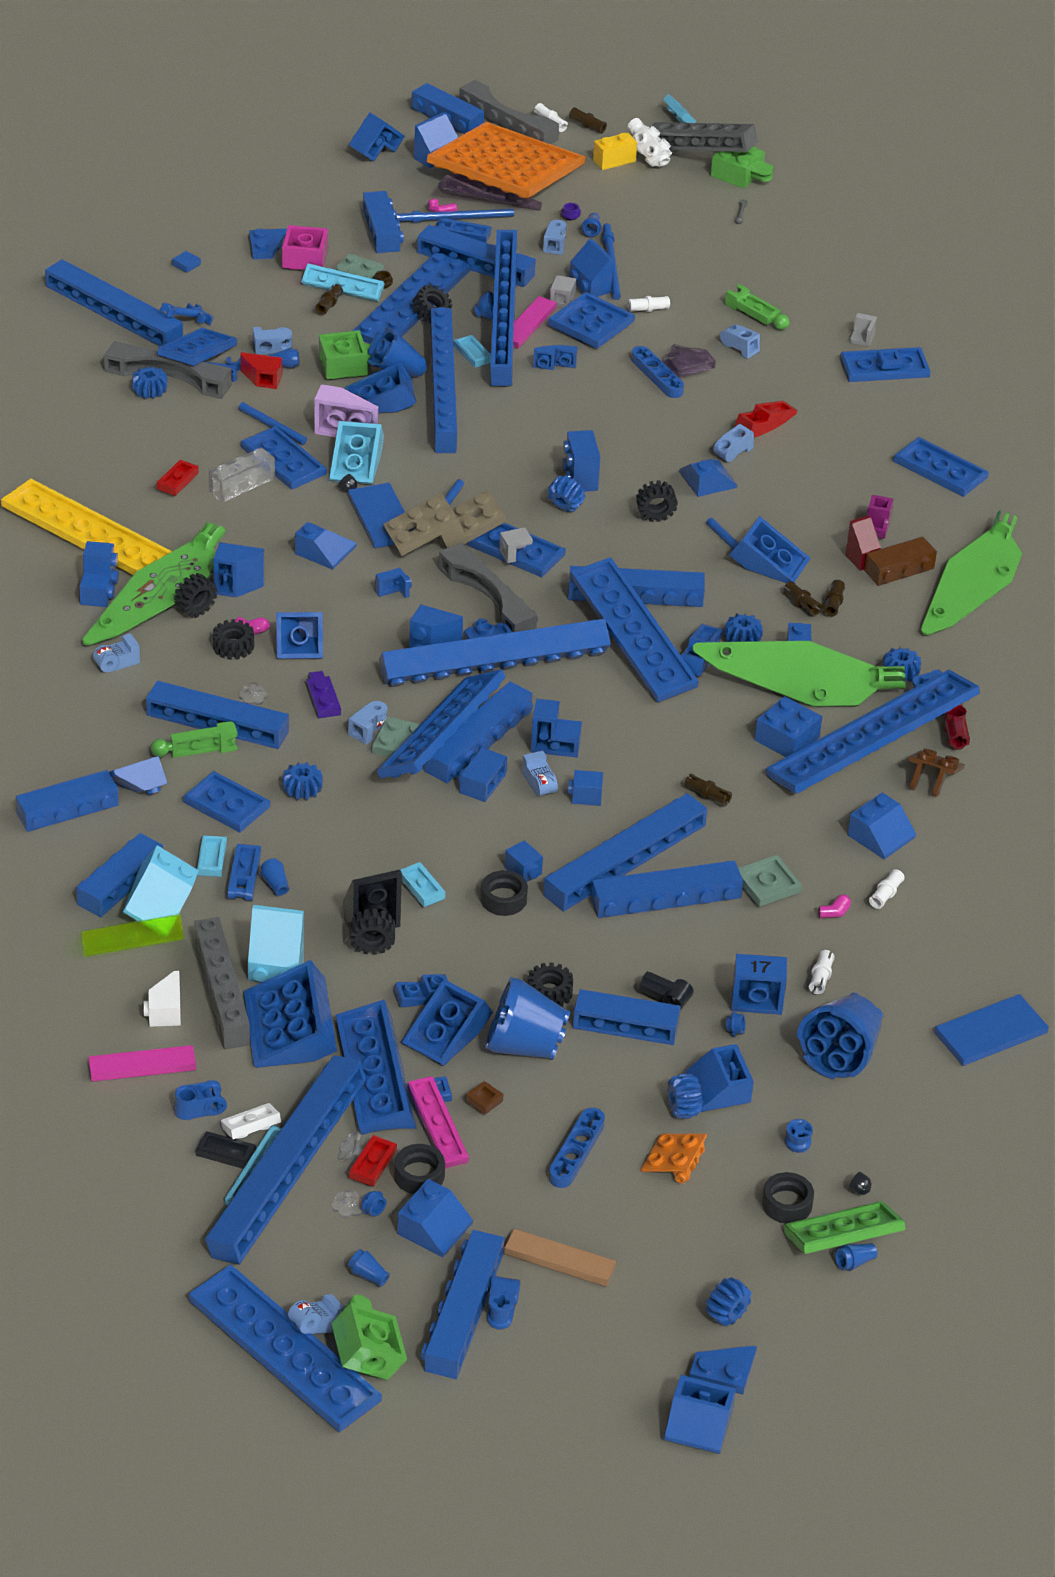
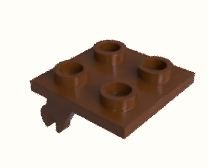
M924 748L923 751L920 750L909 757V761L917 763L910 789L915 790L917 788L925 764L940 769L932 796L937 797L940 794L947 773L954 775L964 769L965 764L960 763L956 757L946 755L944 758L937 756L936 751Z

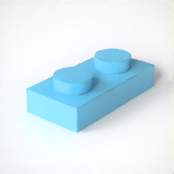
M669 94L666 95L663 99L668 104L666 108L673 115L677 114L675 118L680 123L696 122L677 100Z
M421 862L401 869L402 882L423 907L445 899L444 889Z

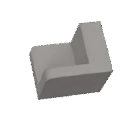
M557 275L551 287L550 300L557 302V307L564 308L575 298L576 278Z
M857 313L850 343L870 347L875 335L877 317Z
M525 527L501 532L499 550L507 563L516 562V549L531 545L533 539Z

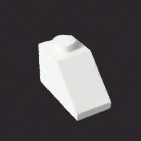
M173 971L149 989V1001H144V1016H149L150 1027L181 1026L179 971Z

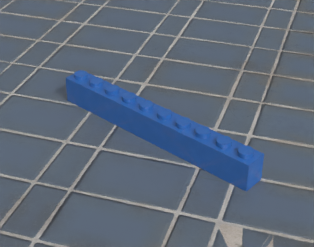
M497 230L491 386H512L518 250L517 230Z
M431 308L430 330L435 453H457L452 308Z
M599 619L382 652L379 661L384 685L400 686L405 684V681L414 680V683H421L431 677L441 680L449 678L451 674L458 673L459 676H466L472 674V671L481 670V673H487L495 670L494 668L496 667L512 669L517 667V664L523 663L526 666H532L542 660L552 663L568 656L570 659L581 658L583 654L591 653L592 656L604 654L611 643L606 620Z
M333 1055L329 1063L324 1066L322 1073L311 1085L303 1100L299 1102L291 1117L287 1119L284 1127L278 1136L273 1139L266 1153L261 1156L259 1163L252 1173L248 1175L240 1190L234 1195L227 1209L222 1212L220 1219L213 1229L208 1232L205 1240L213 1259L241 1264L365 1083L366 1076L361 1060Z

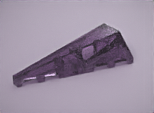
M452 173L450 176L446 175L438 184L439 190L444 194L539 211L542 207L541 202L530 197L520 198L515 193L504 192L501 188L484 185L475 180H470L461 174Z

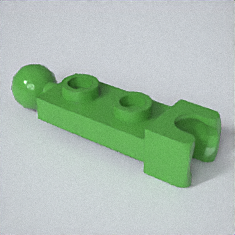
M738 284L737 292L727 290L725 303L728 307L734 310L740 309L766 325L774 322V326L779 330H784L789 326L790 320L787 315L781 314L780 309L751 294L750 289Z
M232 721L217 723V727L170 734V742L164 739H157L152 742L150 749L154 756L161 758L166 756L169 751H171L173 758L219 750L221 753L232 752L238 749L234 739L238 734Z

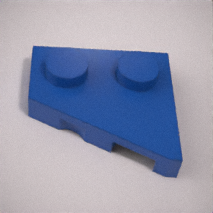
M287 228L249 230L253 259H273L276 251L282 246V240L286 236Z

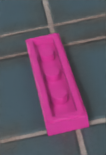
M538 296L518 317L514 328L515 348L519 349L557 308V302Z
M193 1045L89 1056L91 1081L196 1070Z
M433 1076L408 1082V1091L431 1143L444 1156L445 1169L468 1163L469 1156Z

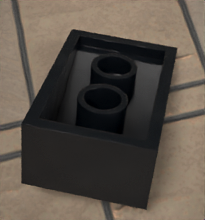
M400 869L352 880L344 898V919L349 930L352 917H357L358 912L364 914L366 909L369 910V913L373 912V909H377V913H380L381 910L385 911V916L390 914L392 919H394L395 928L401 927L402 872ZM371 930V931H366V932H367V933H375V932H379V931Z

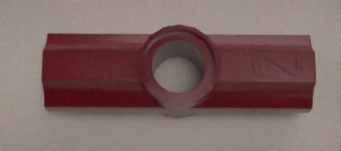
M962 704L943 713V730L947 733L949 745L953 746L954 749H963L970 743L966 723L967 710Z

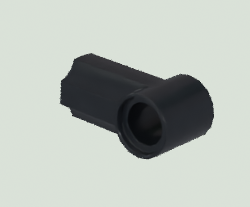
M648 971L643 975L639 984L640 992L659 999L662 1003L681 1006L680 1011L694 993L693 987L683 979H677L672 982Z

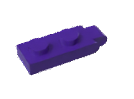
M323 671L308 673L309 679H306V685L318 719L341 715V707L330 676H324Z

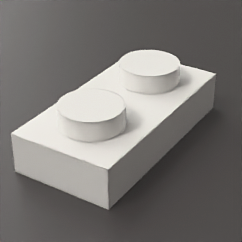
M270 1103L221 1120L222 1129L232 1139L244 1138L249 1133L269 1129L272 1125L281 1122L280 1113Z

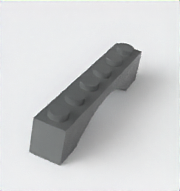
M473 80L460 87L459 99L483 110L484 118L491 122L549 144L558 140L559 123L550 118L524 114L502 105L493 97L489 87L477 80Z
M114 341L104 354L105 372L116 375L129 376L137 372L139 368L145 369V366L148 368L154 366L155 369L161 368L166 373V376L189 383L202 395L223 399L232 385L231 368L202 361L193 366L157 355L158 351L117 341Z
M459 543L439 551L438 569L450 581L471 586L488 596L501 614V623L507 624L512 632L537 629L538 616L536 612L531 610L509 586L505 585L495 573L488 569L485 563L480 561L470 549Z

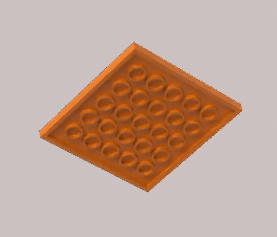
M489 122L479 125L427 156V162L434 164L437 168H445L453 174H462L470 180H478L484 182L487 186L501 188L504 192L515 193L520 198L531 197L585 164L586 156Z

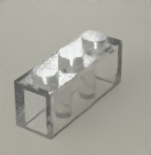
M261 447L209 470V492L219 501L224 502L275 479V458Z

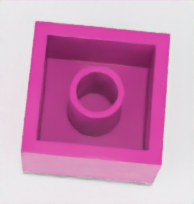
M288 225L282 247L283 268L305 270L307 264L324 267L328 252V229Z

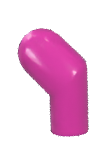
M438 199L428 200L430 212L457 211L455 203L439 205Z
M238 617L235 622L243 620V624L249 623V627H253L254 635L267 631L270 627L269 620L263 617L250 621Z
M842 894L837 896L832 905L819 906V918L842 917L851 905L849 896Z

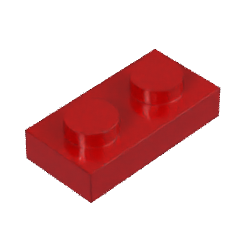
M180 459L157 481V489L176 496L199 473V466Z
M373 1135L350 1169L349 1178L374 1187L395 1155L397 1143Z

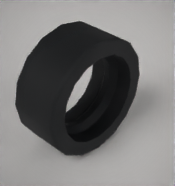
M500 870L490 873L483 879L481 903L487 911L495 915L509 916L522 911L527 904L528 885L520 874L513 871ZM506 888L518 894L509 898H501L493 895L491 892L495 889Z
M412 1144L404 1147L397 1154L394 1161L395 1182L401 1189L411 1194H415L427 1179L442 1185L445 1178L444 1156L431 1145ZM422 1162L434 1167L435 1171L426 1176H416L406 1172L404 1168L412 1163Z
M783 1172L775 1174L764 1185L762 1206L765 1213L780 1223H791L806 1219L812 1212L814 1200L813 1186L805 1177L797 1173ZM780 1191H791L799 1194L804 1201L799 1204L787 1205L778 1202L773 1195Z

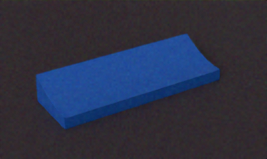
M385 999L336 1014L344 1057L361 1060L366 1076L365 1083L353 1099L362 1135L387 1129H417L393 1020Z

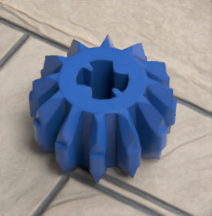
M145 366V369L139 368L137 372L133 373L132 388L138 397L144 396L145 399L148 397L154 399L156 396L162 397V394L167 390V376L161 368L155 369L154 366L151 368Z
M565 475L564 477L558 476L555 478L547 492L549 493L548 498L553 500L552 504L557 505L559 509L562 508L566 512L569 510L574 512L581 506L586 497L584 494L585 489L580 487L581 483H577L574 478L570 479Z
M736 613L735 617H729L724 626L726 642H759L763 636L761 620L755 619L754 615L747 616L746 613L744 615Z
M899 646L898 649L891 648L890 652L885 653L882 666H905V672H903L905 673V681L912 682L913 678L920 674L921 657L917 656V651H910L909 648L902 649Z
M297 762L296 766L289 765L283 774L282 784L284 792H287L289 797L296 796L297 801L300 798H305L308 801L309 797H316L323 787L321 770H318L316 765L309 766L308 762L305 764Z
M686 1073L672 1076L668 1082L667 1091L669 1107L672 1108L673 1115L684 1119L698 1116L701 1113L703 1101L701 1085L698 1084L697 1077Z
M733 1277L724 1278L710 1292L711 1295L706 1300V1312L719 1324L724 1326L733 1325L747 1311L746 1308L751 1303L750 1297L752 1292L740 1280Z

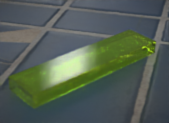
M181 914L80 931L84 956L184 939Z

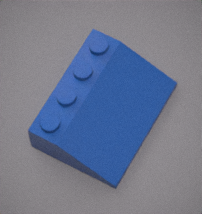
M312 960L244 990L246 1012L250 1024L253 1062L256 1068L314 1062L337 1051L326 979Z

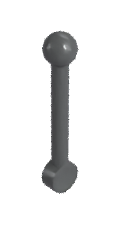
M740 200V212L735 219L737 224L743 222L742 215L744 208L748 204L747 200Z

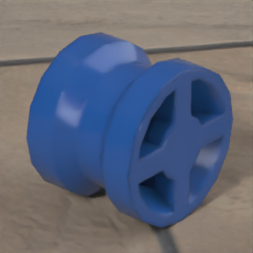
M803 1119L790 1121L786 1128V1147L796 1153L807 1151L811 1146L812 1125Z

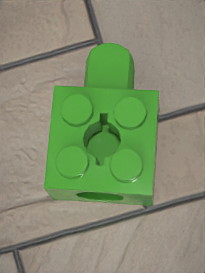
M752 147L747 152L718 151L712 157L711 176L745 189L755 179L763 182L772 180L773 165L764 162L765 151L759 150L757 147Z
M360 330L319 334V358L326 379L368 375V364H370L368 359L371 360V354L368 353L371 344H364Z
M354 1295L344 1306V1310L331 1323L341 1364L344 1368L388 1380L407 1360L396 1316L374 1310L371 1301L363 1295Z

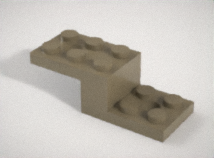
M486 490L451 509L443 494L440 493L383 525L399 553L403 556L438 536L446 548L459 543L464 545L503 524L507 519L490 491ZM482 513L480 517L475 518L477 514Z

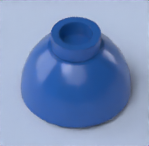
M492 292L484 293L479 299L478 305L474 306L478 317L483 316L486 319H493L494 294Z

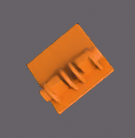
M660 1134L641 1171L673 1172L678 1183L687 1182L690 1179L691 1171L696 1168L701 1154L705 1151L704 1141L707 1134Z

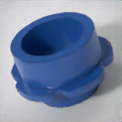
M732 1012L731 1016H728L726 1020L727 1031L732 1032L733 1037H736V1034L745 1033L746 1023L744 1014Z
M372 1191L363 1197L362 1210H364L365 1214L369 1213L372 1216H378L384 1211L387 1201L383 1197V1193L381 1191Z

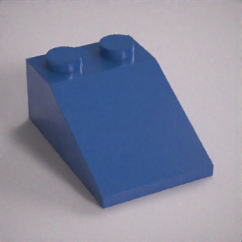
M401 361L345 387V390L378 406V413L398 412L416 403L412 378Z
M760 516L745 531L729 554L744 568L784 583L795 582L810 560L808 555Z
M443 979L402 1043L444 1066L481 1032L493 1011L485 1000Z

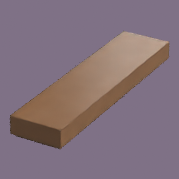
M517 1229L513 1230L504 1248L505 1255L606 1287L616 1269L617 1263L615 1260Z

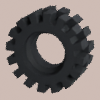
M432 284L421 287L412 301V307H415L414 312L419 313L417 316L419 318L421 316L424 317L423 321L425 322L429 320L430 324L431 308H452V304H450L452 300L448 298L449 294H444V289L441 288L439 290L437 285L433 288Z
M657 480L656 484L650 481L649 486L644 484L643 489L640 488L638 490L639 494H636L640 515L645 520L649 518L650 522H654V519L657 522H661L660 518L667 520V515L672 517L674 515L673 511H676L678 506L673 487L665 481L661 484L660 480ZM664 498V501L659 504H649L653 499Z
M196 573V575L191 574L190 579L186 577L183 584L180 582V589H176L175 593L178 595L174 596V600H176L175 605L192 618L193 616L197 618L199 614L204 615L205 610L209 611L211 609L209 606L210 604L214 605L215 601L213 599L217 598L216 592L218 590L216 585L204 575Z
M231 619V622L225 620L224 624L218 623L217 627L215 626L213 629V650H215L217 655L220 654L222 658L228 656L229 660H232V657H235L236 660L240 659V656L243 658L247 657V654L250 655L252 650H254L253 627H249L247 622L243 624V620L235 622V619Z
M366 909L364 914L358 912L357 917L353 916L352 922H350V942L352 947H356L358 952L363 949L364 954L367 955L369 951H372V955H377V951H380L382 954L385 952V948L387 950L391 949V945L395 943V921L392 919V916L390 914L385 916V911L383 910L377 913V909H373V912L370 913ZM374 930V931H379V932H378V933H367L366 931Z
M549 962V966L541 963V968L536 965L534 970H530L528 976V984L561 1007L564 1006V1003L568 1004L570 999H572L574 978L572 972L569 973L567 967L562 969L561 964L555 967L553 962ZM544 984H554V985H557V987L549 988V987H545V986H543V985H544Z

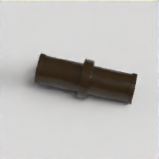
M573 107L569 113L570 119L581 123L585 128L589 127L601 134L606 130L607 123L595 118L591 113H585L576 107Z
M333 284L329 291L323 293L321 300L315 306L317 313L321 315L326 314L330 307L336 305L339 296L343 293V288L340 285L335 284L334 286Z
M834 580L831 583L830 591L826 594L824 613L831 617L837 615L839 606L843 603L845 583L841 580Z
M793 581L785 584V587L790 589V591L783 588V592L791 597L798 607L805 608L813 616L821 612L816 606L822 609V604L812 598L810 592L802 590Z
M692 773L685 780L684 786L700 793L701 797L705 799L710 798L724 806H727L732 799V792L716 786L715 782L711 780L705 781Z

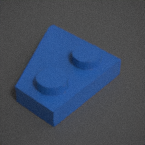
M757 1346L696 1352L689 1377L735 1388L736 1393L744 1394L756 1356Z

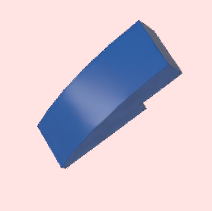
M701 624L690 637L689 645L681 657L694 675L701 676L709 663L694 653L693 645L699 642H720L724 629Z

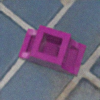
M872 495L867 515L872 519L877 537L885 539L893 513V498Z

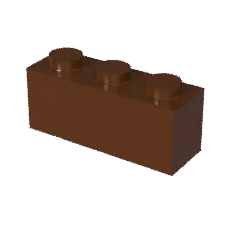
M919 537L866 553L864 571L877 586L934 569L937 551L924 537Z

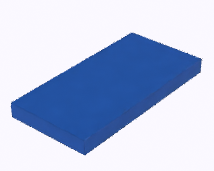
M202 327L158 347L157 355L194 366L237 346V338Z
M921 347L845 351L840 354V359L849 382L930 377L931 371ZM898 350L903 361L902 368L882 369L877 360V352Z
M276 426L241 441L242 449L291 490L327 474L325 466Z
M920 437L894 455L893 462L962 497L985 481L989 474L988 471Z
M390 482L348 490V497L373 547L379 548L395 545L383 524L405 513Z
M503 523L469 541L467 546L506 562L499 550L500 533L518 528ZM530 534L533 543L526 545L525 548L516 549V562L509 564L542 578L565 556L566 549Z
M1018 994L935 1027V1034L957 1060L965 1066L1048 1033L1049 1026L1028 1002Z

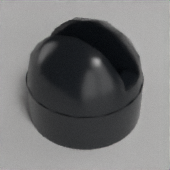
M347 474L341 479L338 487L348 493V490L357 488V481L351 474Z
M859 1171L852 1179L849 1190L858 1195H866L871 1190V1179Z

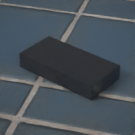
M206 1131L196 1149V1156L244 1169L254 1154L256 1145Z

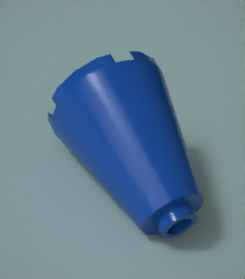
M386 327L384 328L386 331L383 334L379 332L375 336L368 350V353L371 354V360L368 359L370 365L384 369L401 361L410 376L418 377L425 373L427 369L426 359L393 328Z

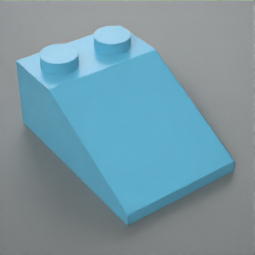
M339 421L330 481L340 482L344 476L351 474L357 483L373 485L384 443V432L381 424Z
M156 845L142 861L123 912L166 937L194 885L199 870Z
M253 905L248 957V980L264 982L304 963V911Z

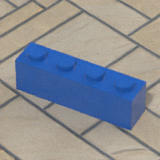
M428 83L412 91V109L431 118L444 112L453 128L463 134L484 123L483 110Z
M387 191L364 192L363 212L376 253L400 251V243L404 242L403 232L400 231L399 220H396V210L393 209L392 198H388Z
M108 770L16 796L17 815L27 832L119 806L118 787Z
M142 833L129 840L121 850L114 853L107 862L98 867L86 880L79 883L76 890L78 906L101 918L131 892L142 861L156 845L163 848V844Z
M580 989L574 1010L573 1029L674 1045L679 1026L681 1006Z

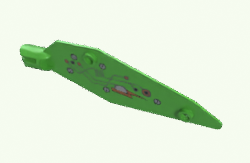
M207 521L192 541L138 570L83 637V643L91 645L119 636L173 606L176 601L174 596L178 595L175 593L176 589H180V582L183 584L186 577L190 579L191 574L196 575V573H199L208 578L214 571V548L225 535V528L220 525L218 527L217 524Z

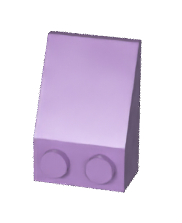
M321 384L315 397V434L336 437L339 421L378 424V406L341 387Z

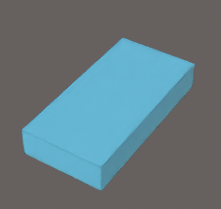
M473 335L454 340V347L475 368L491 363V354Z
M202 836L197 875L222 877L227 837Z

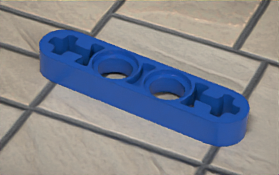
M636 346L632 349L631 361L665 395L671 398H678L683 395V381L649 348Z
M588 1108L580 1115L550 1166L549 1181L553 1186L566 1188L575 1179L603 1131L605 1115L600 1109ZM594 1120L591 1124V1128L588 1127V1122ZM583 1135L588 1137L589 1140L581 1142L576 1137ZM574 1153L579 1157L571 1160L566 1158L565 1155ZM563 1167L566 1168V1174L563 1173L561 1175Z

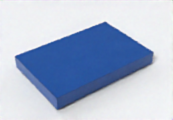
M215 771L183 796V803L239 833L270 808V800Z

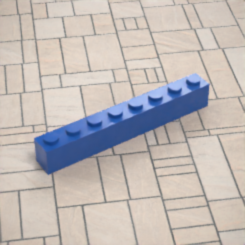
M63 259L45 269L46 287L159 347L183 336V322L174 317L166 316V313Z
M688 793L673 800L670 804L656 810L645 819L639 820L635 825L604 841L593 850L587 851L573 862H569L556 872L550 873L545 878L544 897L563 912L591 896L592 880L624 876L705 827L707 807Z

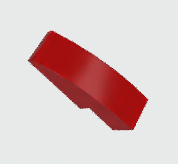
M784 401L755 404L753 412L738 414L734 427L741 424L754 432V437H758L790 420L797 414L798 410Z

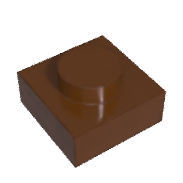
M483 1081L466 1094V1102L486 1115L503 1102L504 1094L486 1081Z

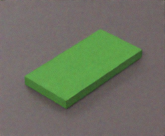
M883 1201L784 1225V1234L804 1254L905 1230V1221Z

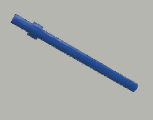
M514 209L424 213L412 211L411 213L396 214V220H399V222L412 221V223H421L424 220H439L440 218L514 217Z
M606 223L603 225L604 233L602 234V239L606 246V252L613 258L611 288L613 299L618 300L621 298L613 245L615 238L614 233L611 232V225Z

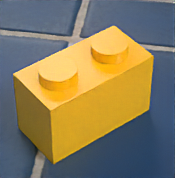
M620 133L619 135L595 140L593 161L601 170L636 162L637 141L629 133Z

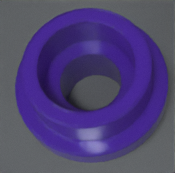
M566 203L561 210V215L567 220H575L580 217L581 210L576 203Z

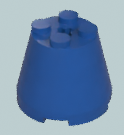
M510 977L500 998V1004L494 1020H492L485 1048L494 1053L542 1057L553 1060L558 1049L556 1042L562 1043L566 1029L562 1025H566L570 1011L564 1009L523 980Z
M854 992L813 1009L803 1018L797 1032V1038L800 1039L804 1052L803 1058L816 1072L831 1079L836 1077H855L868 1065L881 1029V1020L883 1018L881 1010L876 1008L870 1000Z

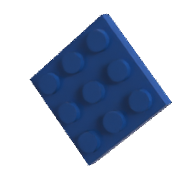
M585 292L551 316L548 325L598 349L632 324L635 320V315Z

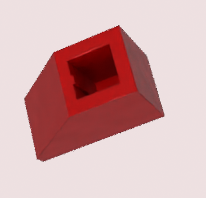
M241 352V372L256 387L277 389L283 375L282 358Z

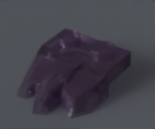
M673 344L671 351L662 357V362L671 371H674L678 377L713 369L716 366V360L707 350L687 348L677 344Z

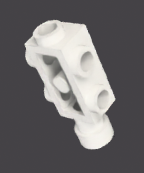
M639 118L631 120L627 125V129L634 135L633 138L637 141V151L644 154L646 157L645 161L652 167L667 165L672 154L669 149L671 145L665 139L658 137L660 132L655 127L645 126Z

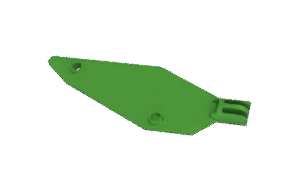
M998 511L990 530L948 560L921 628V632L924 635H930L954 626L1012 583L1022 556L1020 548L1012 537L1018 520L1016 515H1014L1012 523L1009 525L1007 522L1010 513L1006 512L1003 521L999 522L1002 511Z
M811 641L699 642L693 645L694 653L718 670L812 707L859 706L878 689H906V683L904 682L905 673H903L905 672V666H874ZM728 651L730 655L726 656L723 652Z

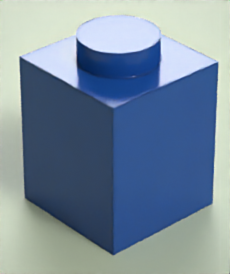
M574 771V780L569 779L568 794H573L572 804L601 806L603 772Z
M525 840L505 850L506 870L520 874L526 882L542 874L543 856Z

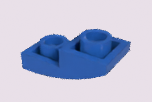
M566 345L537 347L534 349L533 367L554 370L555 366L576 368L578 347Z
M446 974L422 975L420 982H396L393 990L399 1006L411 1007L427 1004L443 979L448 981Z

